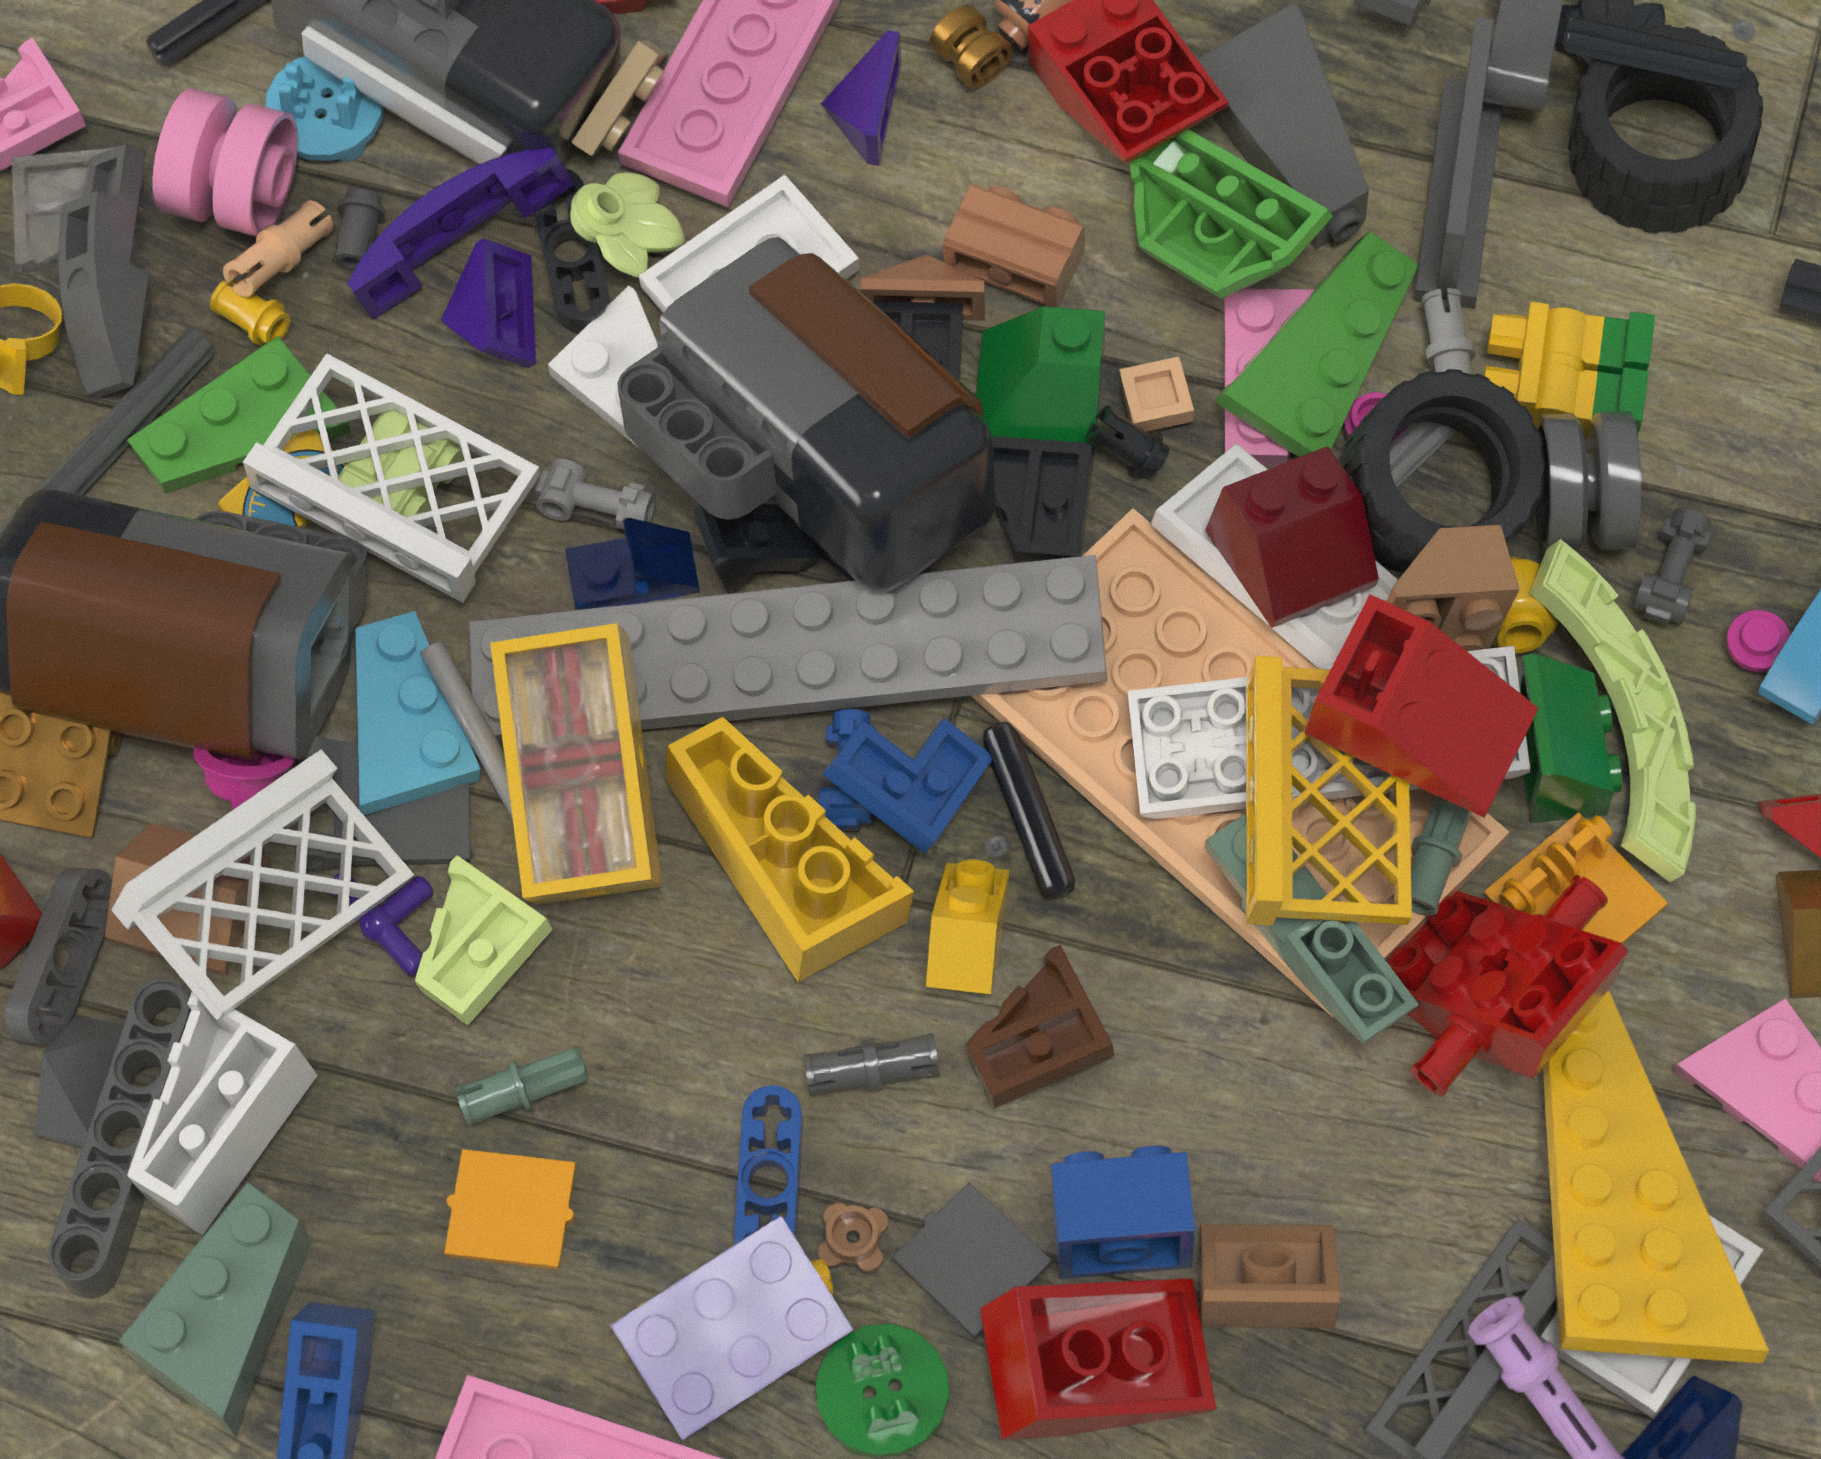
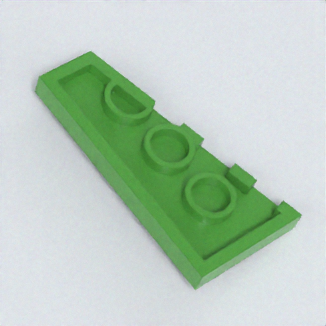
M1369 231L1354 243L1318 283L1313 293L1299 308L1291 313L1282 323L1277 333L1264 347L1256 352L1244 366L1245 368L1213 401L1297 457L1327 446L1331 450L1419 264Z

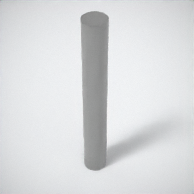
M442 641L433 643L423 649L420 655L512 817L504 751Z

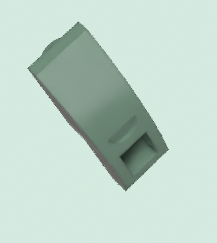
M1245 813L1207 838L1204 848L1241 896L1242 903L1240 907L1246 913ZM1292 849V856L1294 862L1298 858V855ZM1306 866L1293 876V898L1321 900L1327 895ZM1276 917L1273 926L1255 925L1305 987L1362 1044L1367 1043L1417 1009L1419 1004L1357 922Z

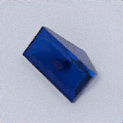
M1693 1375L1621 1456L1625 1459H1736L1743 1403L1736 1394Z

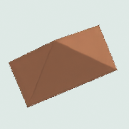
M924 255L861 278V293L871 301L963 303V320L985 321L984 281L930 255Z

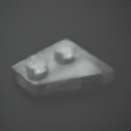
M112 148L12 157L15 264L20 274L30 273L59 256V228L62 205L85 195L90 157Z

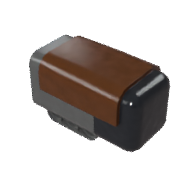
M780 237L769 238L761 242L669 305L659 319L661 336L656 339L658 348L629 366L620 375L617 382L624 430L629 438L708 513L716 518L736 519L750 513L770 499L794 520L796 525L858 583L872 591L889 592L902 586L984 528L992 519L996 506L993 445L991 431L983 419V407L980 399L901 326L821 257L813 253L800 254Z
M39 490L26 498L0 535V692L11 696L12 704L16 709L192 749L208 750V752L250 761L258 760L264 752L300 760L310 748L314 737L317 735L346 681L350 667L352 631L366 605L367 552L362 544L348 537L232 512L212 511L203 513L195 519L60 490Z

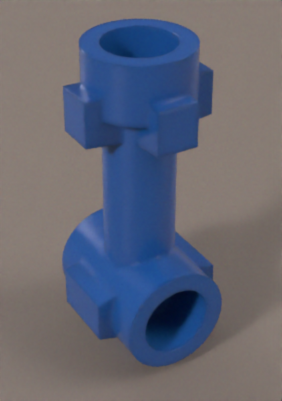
M842 709L834 712L832 725L826 726V742L828 746H838V753L862 721L876 730L875 726L871 725V715L858 709ZM838 786L820 788L818 804L826 810L825 817L841 831L860 830L861 824H874L875 815Z

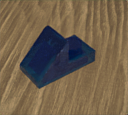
M624 518L623 524L626 538L565 549L576 610L639 604L700 593L690 532L634 518Z

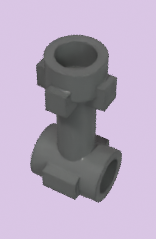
M1678 508L1674 511L1672 519L1666 518L1660 538L1669 541L1670 544L1659 575L1644 574L1633 609L1645 612V619L1667 626L1669 621L1679 624L1683 623L1694 588L1682 585L1694 550L1706 552L1712 532L1708 531L1711 523L1710 519L1705 514L1691 508Z

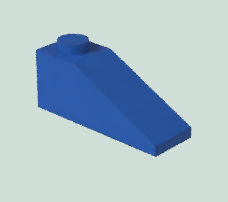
M309 1302L291 1320L277 1459H353L369 1376L375 1311Z

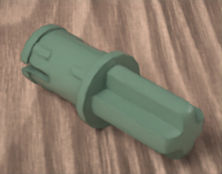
M1436 796L1422 836L1414 838L1411 846L1415 852L1411 864L1412 912L1424 916H1434L1437 914L1438 904L1451 868L1461 863L1463 855L1458 849L1472 813L1439 796Z
M571 1048L518 1067L516 1060L509 1062L510 1068L480 1080L455 1086V1092L465 1121L470 1127L490 1119V1117L523 1106L526 1112L532 1110L531 1101L584 1083L588 1078V1072L580 1051Z

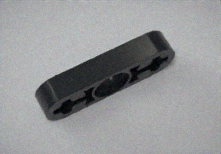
M565 168L574 183V186L564 192L570 218L572 199L584 184L577 173ZM551 200L534 212L558 319L567 330L579 334L587 325L605 312L611 303L598 243L588 241L580 236L574 229L570 219L558 222L554 202ZM567 239H578L588 246L586 254L575 262H564L556 258L554 255L555 248ZM584 279L591 309L579 312L572 282Z

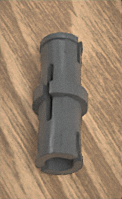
M933 1033L911 1037L910 1039L875 1043L874 1038L861 1040L862 1046L831 1052L804 1054L810 1096L868 1086L869 1091L882 1089V1083L914 1077L940 1075Z

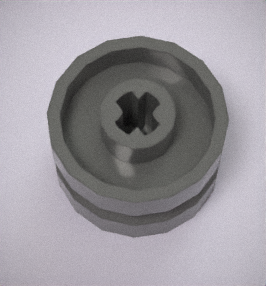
M1631 411L1599 412L1595 414L1589 425L1586 444L1583 428L1574 413L1541 414L1538 417L1536 429L1538 432H1541L1545 445L1543 452L1544 458L1547 460V475L1544 477L1543 488L1545 490L1541 503L1535 507L1542 551L1546 552L1549 546L1560 539L1575 551L1579 550L1585 538L1587 519L1592 539L1600 551L1635 549L1639 537L1641 518L1642 474L1637 429Z

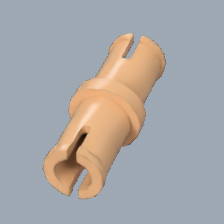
M311 200L305 202L299 210L278 226L274 224L268 225L259 232L254 245L223 267V275L226 282H230L240 273L242 275L247 272V276L231 287V289L242 297H250L261 285L279 271L283 273L291 271L299 264L303 252L333 231V221L330 214L317 224L314 223L310 226V221L326 210L318 202Z

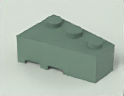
M247 1182L119 1339L134 1362L236 1438L244 1419L242 1413L255 1379L260 1378L265 1365V1353L278 1319L282 1320L311 1245V1241L299 1219Z

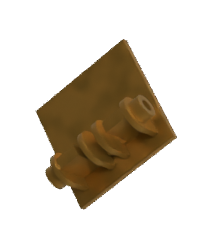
M0 692V820L94 838L108 754H117L121 744V733L16 709L12 704L11 696Z

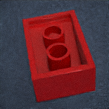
M1193 1278L1016 1286L980 1308L1002 1440L1067 1436L1210 1413L1217 1409Z

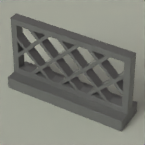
M1475 17L1466 80L1445 78L1414 297V301L1422 302L1421 298L1424 294L1436 289H1441L1442 301L1447 300L1446 289L1455 288L1461 292V307L1475 309L1502 113V105L1483 102L1494 19Z

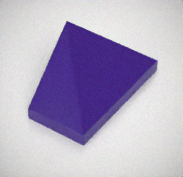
M887 30L821 102V106L869 165L880 166L902 64L900 32Z
M483 238L476 242L440 321L480 352L527 368L536 364L531 255Z

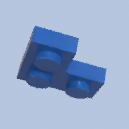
M945 718L932 730L913 759L866 722L862 721L822 775L925 854L937 841L992 761V757L988 751Z

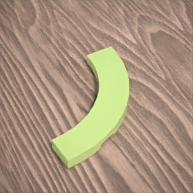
M1560 539L1547 548L1529 594L1545 606L1566 627L1582 647L1606 687L1617 713L1625 740L1630 772V807L1627 827L1621 846L1667 881L1672 882L1685 873L1692 848L1696 820V805L1690 801L1688 771L1694 768L1681 708L1664 665L1643 629L1636 632L1623 611L1614 602V599L1619 595L1589 562Z

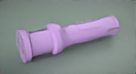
M1518 1297L1504 1298L1486 1308L1474 1319L1468 1330L1473 1341L1476 1344L1486 1345L1503 1369L1501 1378L1509 1389H1514L1515 1392H1524L1555 1437L1559 1439L1573 1459H1625L1617 1452L1586 1406L1582 1404L1558 1371V1352L1550 1342H1541L1523 1317L1525 1307Z

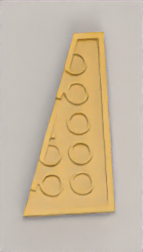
M1608 990L1543 1067L1560 1349L1762 1364L1769 1353V1349Z

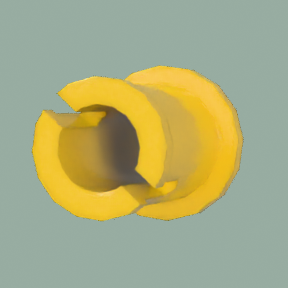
M235 279L228 283L223 280L216 287L210 300V309L213 313L223 316L247 331L250 341L257 345L267 344L277 336L281 340L283 339L290 326V316L285 312V307L281 302L275 299L266 301L255 293L250 297H242L231 289V287L238 283Z

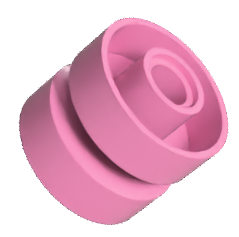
M193 88L184 90L177 97L167 115L157 145L152 183L153 197L157 209L162 213L197 222L208 220L214 213L219 227L255 237L268 225H275L286 204L296 167L298 129L294 116L288 112L253 103L244 105L238 112L235 102L229 97Z

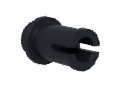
M1109 405L1102 408L1095 418L1114 429L1115 434L1112 435L1103 428L1091 423L1086 434L1087 440L1096 443L1128 464V471L1133 476H1139L1140 474L1148 478L1154 476L1162 467L1169 453V446L1162 442V434L1157 431L1149 434L1117 413Z

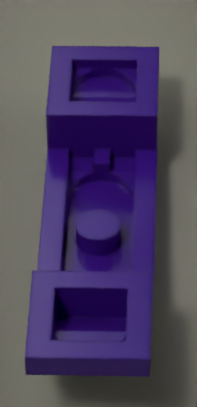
M552 147L515 152L474 166L432 189L400 214L370 246L356 266L347 284L371 319L374 320L423 287L413 272V268L513 202L523 218H526L574 186V183Z

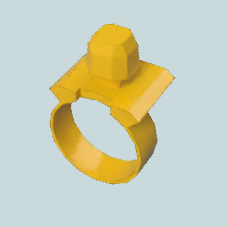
M13 283L0 286V308L8 306L28 307L42 312L55 325L51 331L39 337L28 339L8 338L5 341L0 339V388L14 395H24L26 361L44 357L53 352L59 344L62 309L58 301L45 290L32 285Z

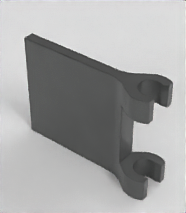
M315 736L305 756L300 760L296 759L295 763L299 765L322 749L338 768L334 774V781L358 808L357 742H343ZM469 782L418 800L364 815L405 864H450L456 855L470 863ZM334 813V835L318 831H309V833L342 838L343 822ZM353 835V840L358 841L357 838ZM308 848L306 872H319L340 867L341 853ZM352 855L351 865H379L375 859Z

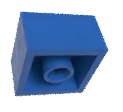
M1146 1146L1132 1151L1131 1157L1104 1159L1102 1153L1087 1151L1070 1154L1064 1158L1063 1163H1051L1052 1205L1059 1279L1192 1268L1195 1224L1187 1152L1172 1153L1171 1149L1166 1146Z

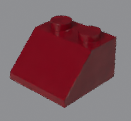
M1328 446L1222 488L1205 531L1271 628L1376 586L1379 576L1362 494Z

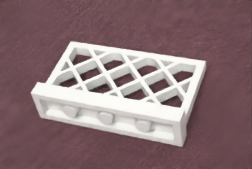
M327 353L264 445L256 442L243 461L250 488L336 535L358 541L369 553L462 603L476 584L474 574L540 476L539 466ZM334 377L355 388L359 404L322 412L318 397L330 379ZM363 393L375 400L365 402ZM313 406L315 414L306 416V414ZM396 410L408 417L410 433L375 441L369 416ZM362 418L368 443L331 451L325 426ZM416 422L426 426L427 429L418 431ZM319 428L325 453L297 459L282 449L293 434ZM448 438L461 445L464 461L428 470L422 444ZM415 446L421 472L385 480L379 454ZM470 451L482 457L471 459ZM372 456L378 482L351 488L339 481L335 465ZM329 467L331 476L318 469ZM502 467L518 476L508 492L482 498L475 473ZM468 475L475 500L438 509L432 483ZM425 485L431 511L405 517L392 510L388 494ZM382 495L384 505L371 498ZM496 510L490 520L487 521L485 512ZM475 514L479 515L482 532L469 551L446 539L442 522ZM435 524L437 534L425 528V526Z
M322 749L126 883L111 910L127 930L135 925L139 927L217 1021L404 887L414 876L413 872L332 779L338 768ZM326 802L343 822L342 838L309 833L310 813ZM298 822V831L288 829ZM353 835L357 838L358 841L353 840ZM269 841L297 846L295 872L261 867L262 846ZM313 848L341 853L339 880L306 874L307 849ZM251 855L250 865L239 863ZM352 855L375 859L389 878L378 886L350 882ZM221 875L248 879L247 906L212 901L214 880ZM259 882L293 887L292 913L257 908ZM202 889L201 899L191 897ZM304 890L338 894L337 915L330 920L303 916ZM349 896L360 898L349 906ZM172 909L200 914L198 941L173 937L159 918ZM211 916L245 921L243 948L208 943ZM256 923L289 928V950L282 955L255 951ZM301 930L312 932L301 940ZM189 955L196 956V963ZM207 958L242 963L240 985L223 996L206 976ZM253 965L264 967L252 976Z

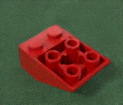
M1073 0L1028 25L1029 65L1059 106L1125 164L1228 107L1229 101L1153 0Z
M1369 594L1315 699L1305 734L1485 818L1538 711V707L1431 622Z

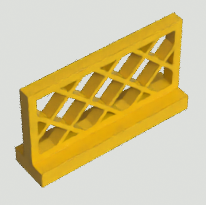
M1256 655L1246 680V924L1273 926L1276 917L1408 925L1412 918L1409 782L1391 775L1376 788L1352 764L1357 759L1356 757L1348 753L1343 755L1335 747L1305 734L1308 720L1292 705L1291 687L1312 688L1319 692L1330 670L1282 667V657ZM1292 725L1300 732L1293 740ZM1307 741L1333 765L1312 784L1292 765V754ZM1340 773L1366 797L1345 817L1319 792ZM1292 785L1301 793L1293 801ZM1392 788L1393 803L1384 796ZM1308 801L1334 826L1313 845L1292 826V815ZM1373 805L1393 824V836L1379 849L1352 824ZM1340 834L1367 858L1346 878L1320 854ZM1292 846L1301 854L1294 862ZM1393 849L1394 865L1385 857ZM1308 862L1335 887L1321 900L1293 898V876ZM1375 866L1394 885V904L1370 903L1353 885ZM1343 895L1349 902L1336 900Z

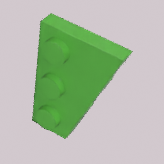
M277 336L127 439L131 451L166 494L237 471L239 464L243 463L256 442L264 445L311 375ZM322 391L318 397L322 412L338 409L325 392ZM313 406L306 414V416L315 414ZM348 421L325 426L327 435L329 434L331 439L352 433ZM319 428L314 429L320 434Z

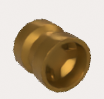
M964 4L948 13L937 24L929 39V45L941 59L952 61L956 65V75L970 89H978L990 83L1005 69L1012 57L1013 47L1001 34L990 32L986 28V18L972 4Z

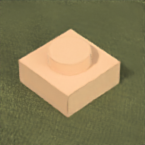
M1179 356L1119 369V383L1128 417L1132 423L1147 432L1194 421V408Z

